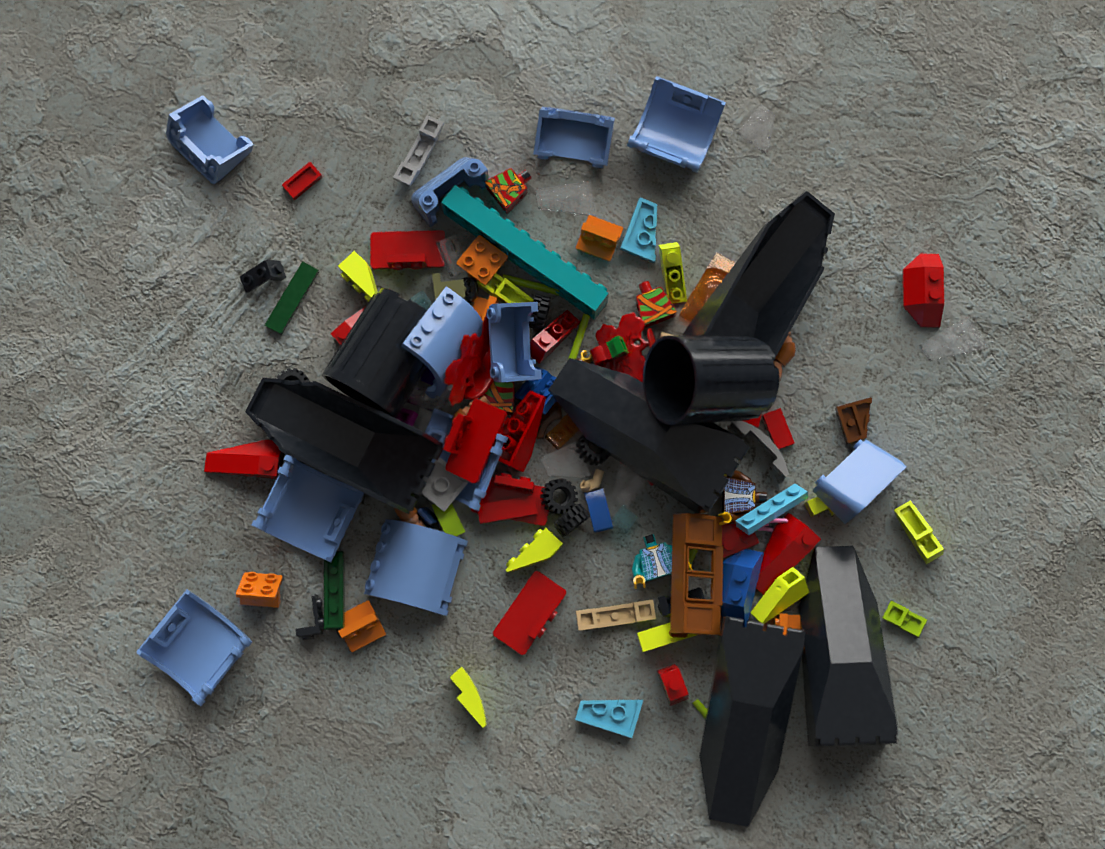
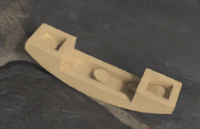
M653 600L576 611L579 631L656 619Z

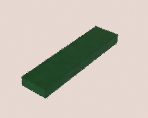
M303 261L301 262L266 321L265 327L280 335L283 334L320 272L318 269Z
M336 551L331 562L324 560V630H341L345 628L343 551Z

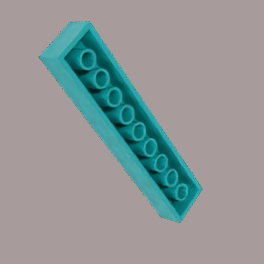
M453 186L441 202L444 215L474 236L481 235L504 252L512 263L542 284L558 289V291H555L557 294L583 313L589 315L593 320L597 318L608 303L609 293L605 286L600 283L598 285L591 281L592 278L588 274L578 272L572 263H566L561 260V256L555 251H548L541 241L531 239L528 232L523 229L521 231L517 229L511 220L501 218L498 211L484 206L485 203L481 199L471 197L465 188Z

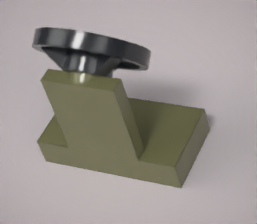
M440 273L432 274L435 300L446 286L463 299L468 296L470 298L467 301L468 303H472L476 299L478 284L475 279L464 277L460 280L441 282ZM471 281L473 282L474 287H475V291H474V295H473V296H472V294H471V286H470V282H471Z

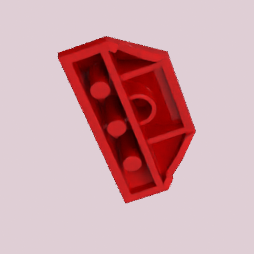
M919 254L902 270L903 307L920 327L940 328L944 309V266L939 254Z

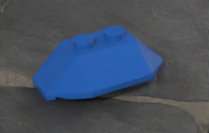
M750 549L739 551L723 560L721 616L744 619L743 627L745 628L750 617L764 556L763 552Z

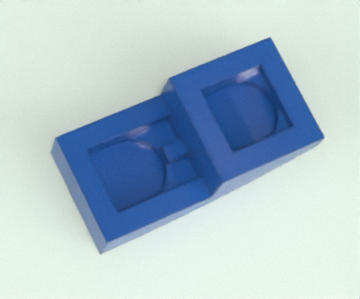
M603 488L586 492L585 498L594 533L613 529Z

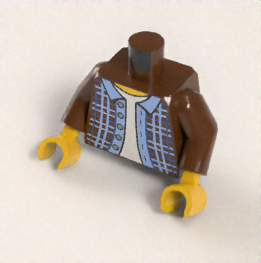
M735 470L731 478L725 477L729 481L723 489L722 513L718 514V516L723 517L724 521L719 522V524L736 523L737 519L755 509L756 504H763L767 501V493L756 492V483L752 482L751 478L738 470Z

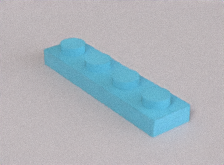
M793 484L735 521L736 527L750 535L809 498L808 491L797 484Z

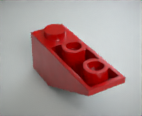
M566 310L531 340V357L540 364L580 324V321Z

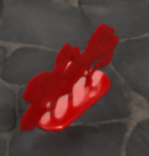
M487 312L483 320L481 336L478 337L477 333L472 334L470 337L469 335H464L460 346L461 358L453 360L445 371L444 383L449 386L452 385L449 396L452 407L455 404L461 403L463 398L474 400L482 397L494 382L490 376L491 358Z
M634 312L623 315L617 329L612 325L603 324L595 335L598 345H602L612 340V338L620 336L623 337L629 353L598 366L628 374L643 383V369L646 359L642 355V351L647 346L651 348L656 342L652 329L649 328L647 330L648 341L643 340L641 333L645 327V321L640 317H636ZM639 341L640 344L635 345L634 342Z

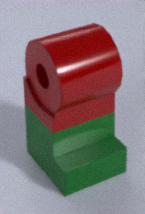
M616 336L612 340L589 351L594 364L597 366L629 353L623 337Z

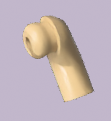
M595 469L593 478L587 481L583 480L580 483V489L585 493L597 490L600 487L604 471Z

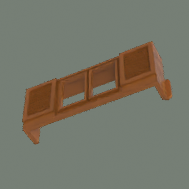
M699 513L673 514L671 627L669 631L671 637L686 638L688 634L720 635L723 593L722 525L719 522H722V517ZM689 549L712 551L711 572L689 570ZM688 576L711 578V600L688 598Z

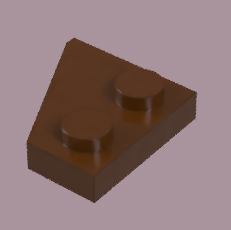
M871 397L835 408L846 444L867 438V425L870 418V404L872 403Z

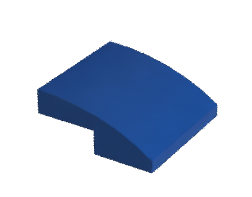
M541 369L542 379L526 380L514 397L522 401L530 390L545 396L546 401L542 414L546 415L556 401L548 391L556 377L552 376L548 371Z

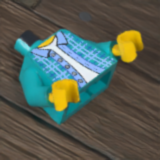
M654 534L643 537L646 548L639 550V554L634 558L632 565L634 589H637L638 583L643 584V588H645V582L672 574V545H667L666 542L657 544Z

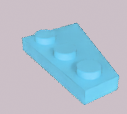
M641 197L638 199L619 249L651 263L656 261V203Z
M643 700L581 701L575 720L632 738Z

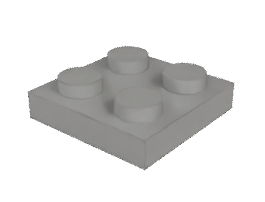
M439 457L438 461L434 462L436 465L430 477H423V480L427 481L422 494L445 512L469 481L448 472L445 469L447 463Z

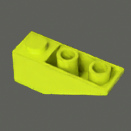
M677 242L658 245L666 295L672 304L686 302L687 297L680 245Z
M353 251L338 265L342 271L340 275L346 282L351 281L353 283L352 287L359 294L363 292L365 294L364 298L369 302L374 293H378L373 273L367 262Z
M547 528L544 530L539 529L534 534L532 543L530 545L526 543L519 550L521 554L517 558L512 557L507 562L506 572L511 573L550 560L563 546V543Z
M793 567L777 577L750 612L751 615L758 622L765 624L807 595L809 590L805 577Z

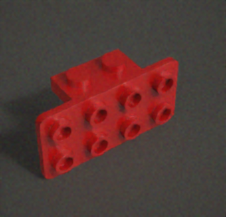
M443 230L372 232L370 235L371 268L393 270L411 268L418 270L422 268L444 267L446 265L445 232Z
M474 399L467 415L458 413L453 419L451 431L444 441L443 449L451 452L445 469L472 483H478L491 454L490 450L497 440L495 439L497 433L499 434L507 416L506 411L479 399Z
M506 473L491 477L485 497L481 499L480 504L534 495L537 515L509 520L545 526L547 523L549 510L544 508L545 504L542 505L541 503L543 498H540V495L543 494L541 490L545 487L534 485L530 478L520 477L515 479L512 478V475ZM471 508L473 513L478 514L477 510Z
M535 571L494 629L493 635L519 654L525 655L537 637L541 638L546 631L544 626L548 620L552 622L558 612L555 610L565 597L566 590L539 571Z

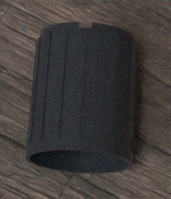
M381 288L378 293H374L325 368L322 376L347 396L396 419L427 368L420 359L401 346L427 310L410 299L406 301L400 298V294L393 290Z
M663 336L652 345L644 363L643 389L646 402L652 414L662 423L669 425L744 421L758 418L763 412H767L772 407L778 394L779 368L774 367L772 358H775V355L766 343L748 336Z

